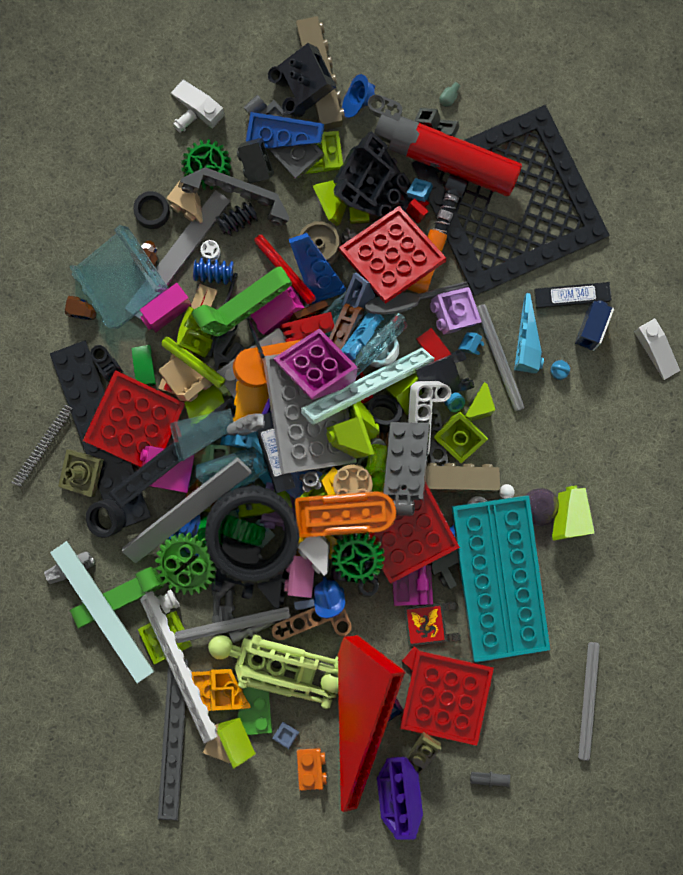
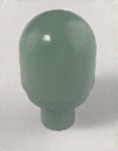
M454 82L451 88L447 87L440 95L439 101L442 106H451L456 100L457 91L461 87L457 82Z

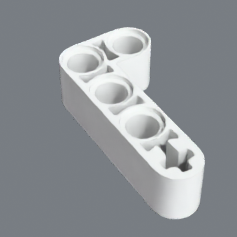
M418 381L413 383L410 388L408 423L430 424L428 454L430 451L432 403L447 401L451 396V389L438 381ZM442 387V393L437 395L438 389ZM424 388V393L419 396V390ZM423 407V412L418 415L419 408Z

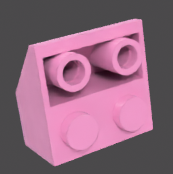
M294 556V560L286 569L287 572H290L289 579H285L284 591L288 592V596L312 598L314 569L311 565L313 563L308 558L304 559L300 556Z

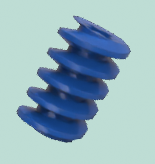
M203 258L200 259L199 263L195 259L193 279L197 282L200 277L201 281L205 282L208 277L209 283H213L214 279L217 284H220L222 279L224 285H227L229 280L232 283L233 261L227 266L225 260L219 265L216 259L212 265L210 259L207 260L206 264H204Z

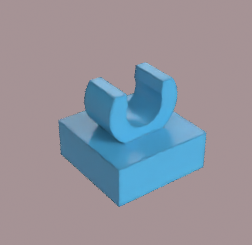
M415 178L407 191L408 197L423 202L427 201L433 188L432 183Z
M467 332L458 349L465 353L479 355L480 352L476 349L478 345L484 346V342L481 341L482 336L478 333Z

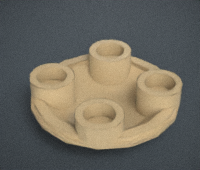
M354 464L344 466L338 470L333 481L336 495L371 492L373 485L368 471Z

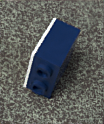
M594 301L587 309L574 344L594 351L603 340L614 308L609 307L604 301Z

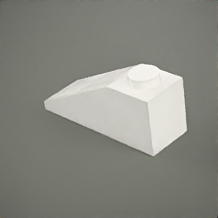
M182 80L171 92L176 99L192 110L196 116L212 129L225 116L223 107L185 80Z
M655 318L634 331L663 380L680 371L666 335Z

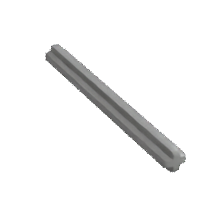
M485 304L477 307L482 321L481 325L513 409L514 411H520L524 409L523 401Z
M288 607L177 631L175 632L176 642H186L290 618V611Z
M595 642L588 643L578 756L579 759L586 761L590 760L600 647L599 643Z

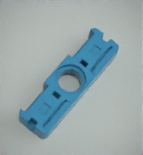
M368 313L341 349L350 360L356 359L355 356L370 340L379 323L384 320L383 316Z
M241 435L222 436L220 445L252 448L253 437Z

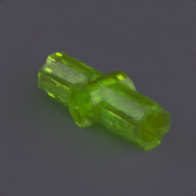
M372 444L374 454L368 456L365 469L370 476L375 471L379 472L375 478H372L371 492H382L385 481L384 471L387 446Z

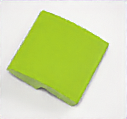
M339 131L323 132L321 144L316 145L324 153V156L305 174L340 169L343 164Z
M189 306L180 325L177 344L205 358L212 345L213 340L210 339L212 335L200 329L192 316V312L195 309Z
M213 385L206 390L202 389L198 392L199 396L191 402L184 401L191 428L224 403L222 392L217 386Z
M176 611L166 615L168 627L174 635L177 631L185 630ZM151 623L139 628L140 636L154 665L165 660V654ZM190 641L176 642L178 649L181 651L192 646Z

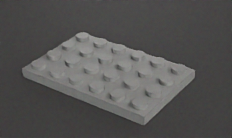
M279 354L264 356L263 364L281 474L357 463V459L334 448L326 436L327 427L350 420L348 407L313 425L301 413V408L325 396L311 400L274 361V358Z

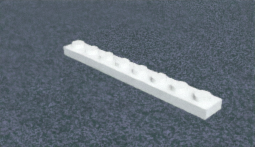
M151 591L140 599L205 744L218 737L216 726L210 721L208 709L200 698V691L193 683L192 673L185 665L184 655L177 647L176 637L168 627V619L160 609V601Z

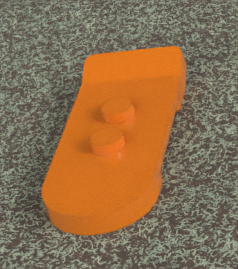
M301 340L261 346L264 356L281 354ZM257 347L241 351L233 362V373L236 379L241 384L251 388L267 385L263 359Z
M382 492L301 497L295 500L296 521L299 528V537L301 538L380 532L389 528L396 517V507L393 500Z

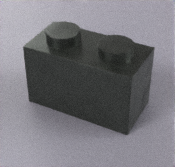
M263 138L241 143L237 148V157L239 161H242L244 167L243 174L248 179V182L251 184L270 179L274 171Z

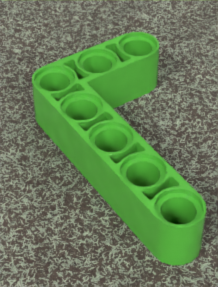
M277 267L219 309H214L208 305H201L192 312V316L203 332L217 337L221 336L287 290L292 285V282L284 269Z
M149 567L135 574L136 578L104 593L103 595L112 609L116 611L122 606L124 607L139 600L146 593L157 591L156 589L163 588L164 584L156 568ZM84 603L70 610L77 628L84 627L87 623L90 624L95 621Z

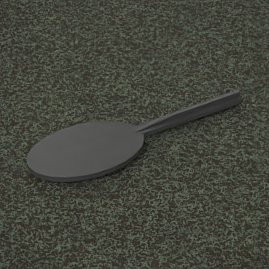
M466 281L417 295L400 293L386 304L380 297H376L366 303L365 309L372 314L399 313L414 308L419 304L420 299L467 288L469 285Z

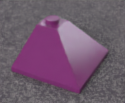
M320 328L274 358L278 366L311 400L340 391L356 380L358 367Z

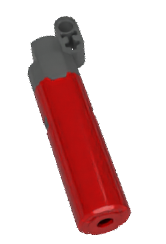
M378 94L372 95L368 99L370 113L380 117L374 134L382 141L390 143L389 150L426 165L436 167L441 171L508 197L511 195L521 172V163L403 117L402 106L394 100ZM379 101L382 105L380 108L374 109L371 104ZM394 108L397 109V113L391 115V111H393Z

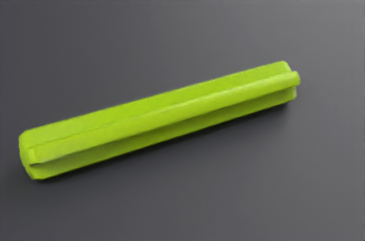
M170 337L163 339L162 346L218 388L224 385V377L178 345Z

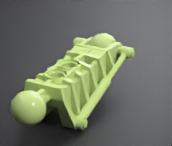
M225 635L214 636L208 644L209 653L216 659H225L228 656L237 658L235 671L240 688L244 689L248 686L288 697L295 696L319 702L324 709L330 708L332 698H336L337 694H339L337 656L335 659L308 653L302 649L263 640L259 635H253L252 640L244 638L241 647L233 645L230 638ZM260 655L263 658V662H255L253 656ZM275 660L279 661L282 667L275 669L272 666V662ZM319 660L333 664V666L320 663ZM286 669L296 672L294 679L284 676ZM316 669L326 672L321 678V687L312 684ZM294 690L304 691L305 694L295 692ZM311 691L323 695L324 697L319 698L309 695V692Z

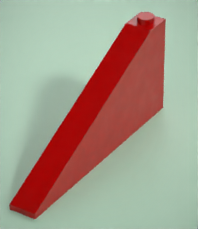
M358 635L343 637L338 652L340 796L342 812L358 808L405 674L402 668Z

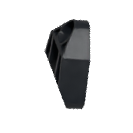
M238 324L232 331H228L216 338L213 348L216 371L219 370L220 364H228L245 349L236 342L227 356H224L238 333Z

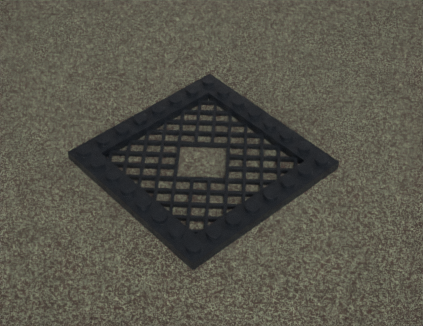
M546 104L464 140L486 150L492 149V152L495 150L505 153L504 157H507V154L517 158V162H519V159L529 162L527 171L521 169V173L525 174L522 183L517 181L516 184L533 190L520 223L487 211L493 191L491 190L489 197L480 195L481 186H478L475 193L466 190L469 181L467 182L463 196L458 200L456 210L453 209V216L451 222H449L450 224L447 225V232L445 234L474 297L610 236ZM536 130L538 135L531 132ZM523 135H526L523 143L514 140ZM528 135L538 139L535 147L525 144ZM540 141H542L546 151L538 149ZM509 142L506 150L498 147ZM511 143L521 146L519 154L509 151ZM524 147L534 150L531 159L521 156ZM536 151L546 155L543 163L533 160ZM548 157L554 167L546 165ZM414 161L411 163V166L417 178L432 183L433 188L429 194L428 201L437 218L439 210H441L440 207L444 203L445 193L443 185H446L447 182L442 181L445 172L442 171L439 178L437 173L441 172V170L419 161ZM532 163L542 167L539 175L529 172ZM544 168L554 171L551 180L542 177ZM556 173L558 174L562 184L554 181ZM528 175L537 178L535 187L525 184ZM540 180L550 183L547 192L537 188ZM552 184L562 187L559 196L549 193ZM564 189L566 190L570 200L562 198ZM535 192L545 195L543 203L533 200ZM465 193L475 196L472 205L462 202ZM548 196L558 199L555 208L545 205ZM477 197L487 200L484 209L474 206ZM560 200L570 204L567 213L557 209ZM531 203L541 207L538 216L528 212ZM460 204L470 208L467 217L457 213ZM572 206L574 207L578 217L570 214ZM543 208L553 211L551 220L540 217ZM473 209L482 212L480 221L470 218ZM556 213L566 216L563 225L553 221ZM485 214L495 217L492 226L482 223ZM527 215L536 218L534 227L524 224ZM458 217L466 220L463 227ZM568 217L578 220L575 229L565 226ZM497 218L507 221L505 230L494 227ZM539 220L549 223L546 232L536 229ZM468 221L478 224L475 233L465 230ZM510 223L520 226L517 235L507 232ZM580 223H582L583 227L578 229ZM551 225L561 228L559 236L549 233ZM480 226L491 229L488 238L478 235ZM522 227L532 230L529 239L519 236ZM564 229L571 231V233L562 236ZM493 230L503 233L500 242L490 239ZM535 232L545 235L542 244L532 241ZM466 234L474 236L471 244ZM505 235L515 238L512 247L502 244ZM547 236L555 239L545 244ZM476 238L486 241L483 250L473 247ZM518 239L528 243L525 252L515 248ZM489 242L498 245L496 254L486 251ZM530 244L538 246L537 248L528 251ZM501 247L511 250L508 259L498 256ZM474 250L482 253L479 260ZM513 251L521 254L511 259ZM484 254L494 257L491 266L481 263ZM496 259L505 261L501 264L494 266Z

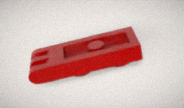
M331 312L281 324L282 328L290 327L289 331L283 332L284 336L292 335V338L285 339V342L304 339L319 328L324 334L332 332L335 326Z

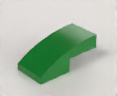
M151 346L131 348L135 379L148 386L156 385Z

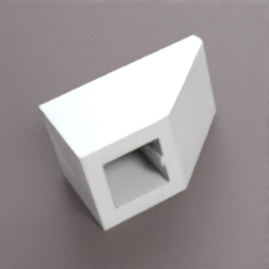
M325 536L306 537L298 546L299 554L304 559L308 558L313 563L311 566L318 574H327L329 571L330 542Z

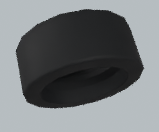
M154 191L144 192L134 202V215L138 223L144 228L158 229L168 221L170 207L166 198L160 193ZM148 200H156L162 205V215L156 220L149 221L141 215V207Z
M377 395L371 398L366 406L373 416L375 424H378L379 432H390V422H400L401 405L391 396ZM375 407H386L393 412L394 418L389 421L380 420L374 416L372 410Z
M106 499L93 503L86 512L87 527L97 537L106 538L113 536L121 531L124 526L125 517L123 510L113 500ZM100 508H105L111 514L113 520L111 529H105L100 524L98 519Z

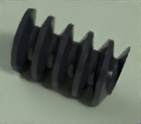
M249 200V205L245 202L241 203L242 209L239 206H235V212L229 209V216L222 213V220L218 216L215 217L224 235L227 233L229 236H232V229L238 233V226L245 229V222L252 225V218L258 222L257 214Z

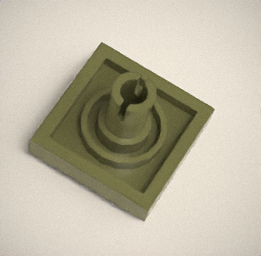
M67 449L58 487L89 497H95L103 459Z

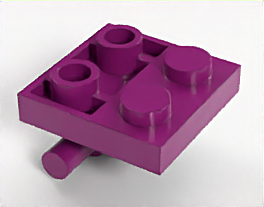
M425 565L393 582L394 606L433 604L431 565Z

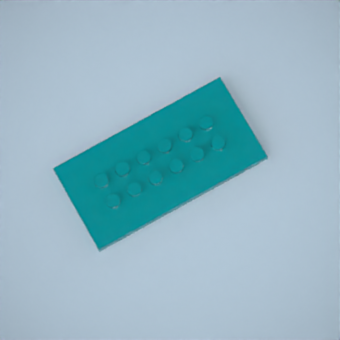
M529 496L452 506L455 536L460 547L457 551L473 662L550 650Z

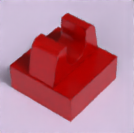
M413 199L405 212L419 224L428 213L426 207L429 205V202L426 200L425 202H418L416 199Z

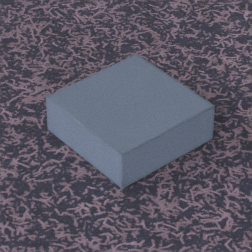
M314 599L294 602L296 610L313 608L315 606Z
M282 722L272 739L289 749L299 731Z

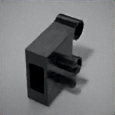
M310 43L305 44L278 66L271 67L268 72V80L282 87L290 86L295 98H286L282 103V109L284 113L296 118L302 117L307 109L337 88L318 47Z

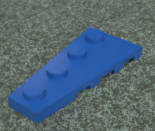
M251 112L246 142L263 138L266 149L321 144L324 124Z
M308 233L289 239L304 284L315 295L316 299L312 304L347 292L345 285Z

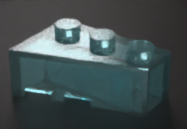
M231 409L170 423L179 462L184 461L228 433V425L234 422Z
M254 446L196 465V478L204 484L238 457L251 470V474L230 489L233 491L235 490L234 488L247 486L267 472V465L264 456Z

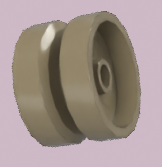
M315 221L306 225L301 230L300 235L308 233L330 266L338 261L341 255L339 251L341 242L336 229L331 224Z

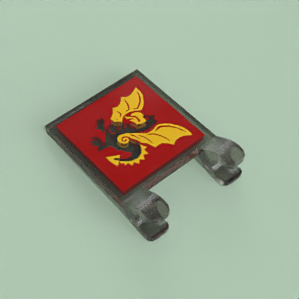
M456 602L405 607L408 646L460 641V633L446 634L444 611L455 610L457 608Z

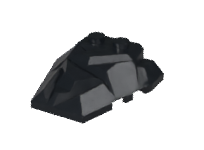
M373 132L365 135L359 145L354 146L350 150L333 180V183L336 185L334 188L335 197L348 207L380 218L398 206L405 212L412 200L407 195V191L411 186L410 181L405 173H401L396 166L398 163L396 159L391 158L387 152L388 146Z

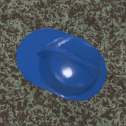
M356 75L343 99L342 108L347 118L354 117L361 108L368 106V99L375 95V85L369 83L365 75Z
M323 577V581L315 586L314 605L316 614L322 618H332L343 611L345 607L344 589L336 581Z

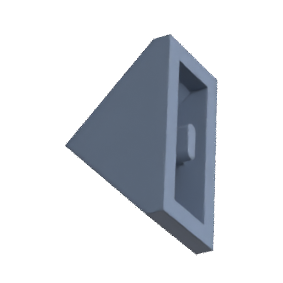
M354 273L342 306L350 304L354 308H364L368 301L376 297L373 289L370 287V283L358 273Z

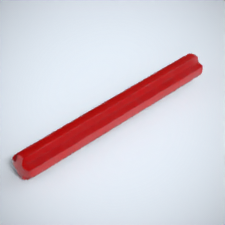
M258 235V237H255V244L276 268L282 267L292 282V287L307 304L314 302L316 299L315 295L264 236Z

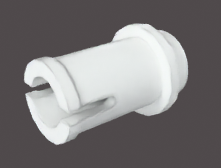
M188 109L179 119L174 120L173 126L178 132H185V128L196 120L197 116L192 110Z

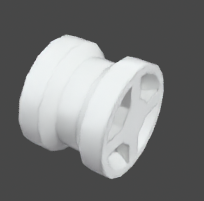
M208 240L202 244L201 254L206 261L210 259L211 262H214L220 257L219 245L215 241Z
M172 590L167 591V594L164 596H158L160 605L166 614L170 612V609L180 607Z

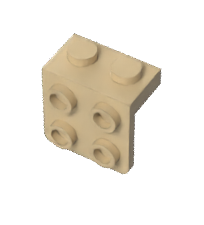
M176 356L159 369V373L180 401H193L199 396L198 392L202 389H208L213 384Z

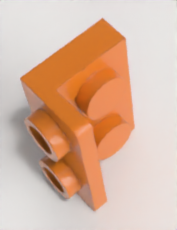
M320 748L297 749L299 790H323V785H327L326 773H322V765H325V752L321 753Z

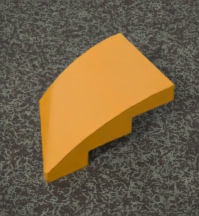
M239 381L236 382V397L234 399L236 412L235 418H232V423L250 414H262L269 398L267 385L251 388L241 384Z
M231 669L191 672L193 683L198 687L202 703L206 705L208 711L251 708L242 689L238 686Z

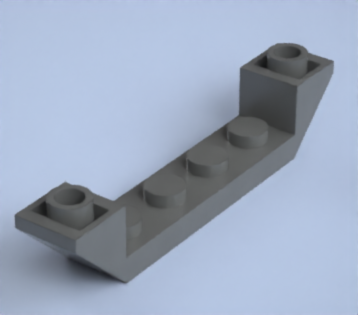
M205 167L183 177L178 184L182 191L192 194L198 191L202 180L209 186L216 185L222 187V190L226 192L238 193L242 198L255 199L261 205H271L267 219L274 225L282 226L289 221V215L277 193Z

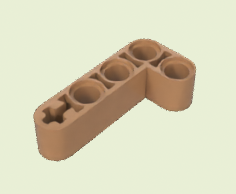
M312 608L275 624L272 628V635L277 640H284L331 621L335 632L338 635L345 636L351 631V623L345 608L335 617L322 618L320 622H315L311 617L315 608ZM297 618H301L305 622L304 627L300 630L296 629L293 625ZM290 621V627L294 633L290 634V630L284 632L283 637L280 634L276 635L278 626H281V628L288 627L286 622ZM340 621H345L348 624V630L344 633L337 630V624Z

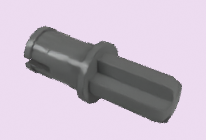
M492 771L489 773L471 772L470 783L489 785V787H492V785L509 787L510 774H495Z

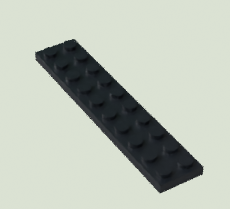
M84 340L49 354L68 406L72 408L70 411L86 454L103 459L98 481L103 500H113L108 492L135 471L131 463L83 442V438L105 393L95 363L90 356L87 341ZM142 492L122 507L125 517L123 528L151 518ZM107 510L108 515H109V518H110L111 523H112V521H113V520H112V516H111V514L109 513V511Z

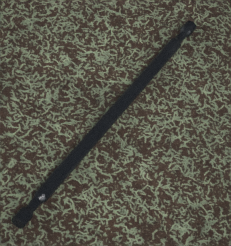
M237 273L233 275L225 304L230 300ZM217 336L213 338L211 350L208 354L209 357H212Z
M247 317L246 320L248 322L249 328L253 335L260 356L263 359L264 354L262 353L263 351L260 346L259 340L255 333L250 317Z

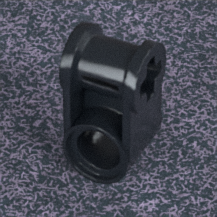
M96 345L91 349L90 356L107 382H110L115 370L120 373L124 372L104 346ZM98 351L105 352L102 359L95 358Z

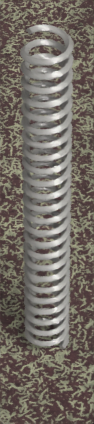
M64 405L66 409L62 408V411L59 412L61 415L58 414L59 418H55L56 421H53L54 424H51L53 428L48 427L49 430H46L48 434L45 433V437H42L43 440H40L42 444L37 443L38 446H35L37 450L34 449L35 453H31L30 459H26L29 463L24 462L26 466L22 465L24 469H20L21 472H18L20 476L15 475L18 479L13 478L15 482L11 481L12 484L19 487L22 486L20 483H24L25 477L31 474L29 470H33L31 467H35L36 461H39V458H42L41 455H44L42 451L45 452V448H48L47 445H50L48 441L53 442L52 439H55L53 435L56 436L55 432H59L58 429H61L60 426H63L61 422L66 423L65 420H68L66 416L70 417L68 413H71L69 410H72L71 407Z

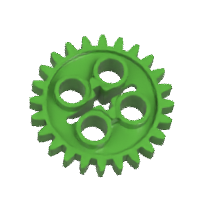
M181 532L178 537L174 534L171 539L165 540V543L160 546L161 550L157 552V555L160 557L155 560V562L160 563L156 570H162L159 576L165 577L163 583L169 582V589L173 586L176 587V593L182 589L183 595L188 590L191 595L196 591L200 593L203 589L206 590L209 584L211 585L214 581L213 578L217 568L208 554L207 547L204 545L205 538L199 541L198 534L192 538L191 532L186 536ZM184 547L188 548L191 554L187 553ZM195 554H199V557H197L190 564H188L178 574L175 573L177 569H179L184 563L190 560ZM171 559H174L177 565L173 564ZM197 563L202 564L203 569L199 568ZM183 574L188 575L189 580L186 579V578L183 576Z

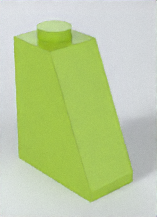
M577 485L566 487V491L558 493L552 534L553 541L594 534L586 488L578 489Z

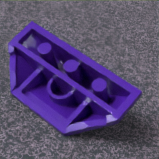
M407 757L387 758L377 776L381 819L394 834L393 836L396 840L416 839L423 816L419 774Z

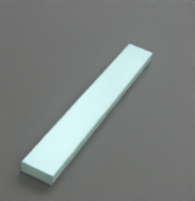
M420 348L349 384L344 389L331 393L301 408V413L314 425L414 374L416 368L434 362L435 358L425 349Z
M66 541L51 551V555L136 683L152 674L154 670L70 544Z

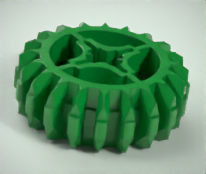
M209 139L206 144L203 143V140H200V145L197 146L196 143H193L194 148L188 147V153L183 154L185 159L181 161L183 165L181 169L185 173L184 177L194 173L191 168L192 162L200 168L199 170L205 168L203 166L205 164L206 168L230 176L228 170L232 169V165L229 164L232 162L231 157H228L229 152L227 150L224 151L223 145L218 147V142L216 141L211 145ZM201 153H206L204 156H198ZM214 155H217L221 159V167L217 166V163L213 162ZM201 180L200 186L202 185L203 190H206L207 184Z
M227 514L221 522L218 533L258 546L265 539L266 529L261 525Z
M357 533V535L350 534L349 536L343 534V539H337L338 545L333 546L335 552H332L331 557L335 558L332 561V565H338L335 571H342L341 578L347 575L348 582L351 581V578H355V583H358L361 578L362 582L365 583L367 577L372 580L374 578L373 574H379V569L383 568L381 562L385 560V556L382 555L384 549L379 548L381 542L374 543L376 540L375 536H372L370 539L368 538L369 533H365V536L362 533ZM352 544V552L348 553L347 556H343V549ZM360 544L367 546L369 549H363ZM355 554L361 555V560L355 558ZM374 557L373 564L365 569V561ZM348 564L354 565L356 569L349 567Z

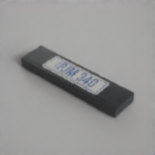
M610 282L534 289L536 308L590 304L594 301H612Z
M272 413L263 414L264 426L258 429L256 434L275 493L295 488L291 473L281 474Z

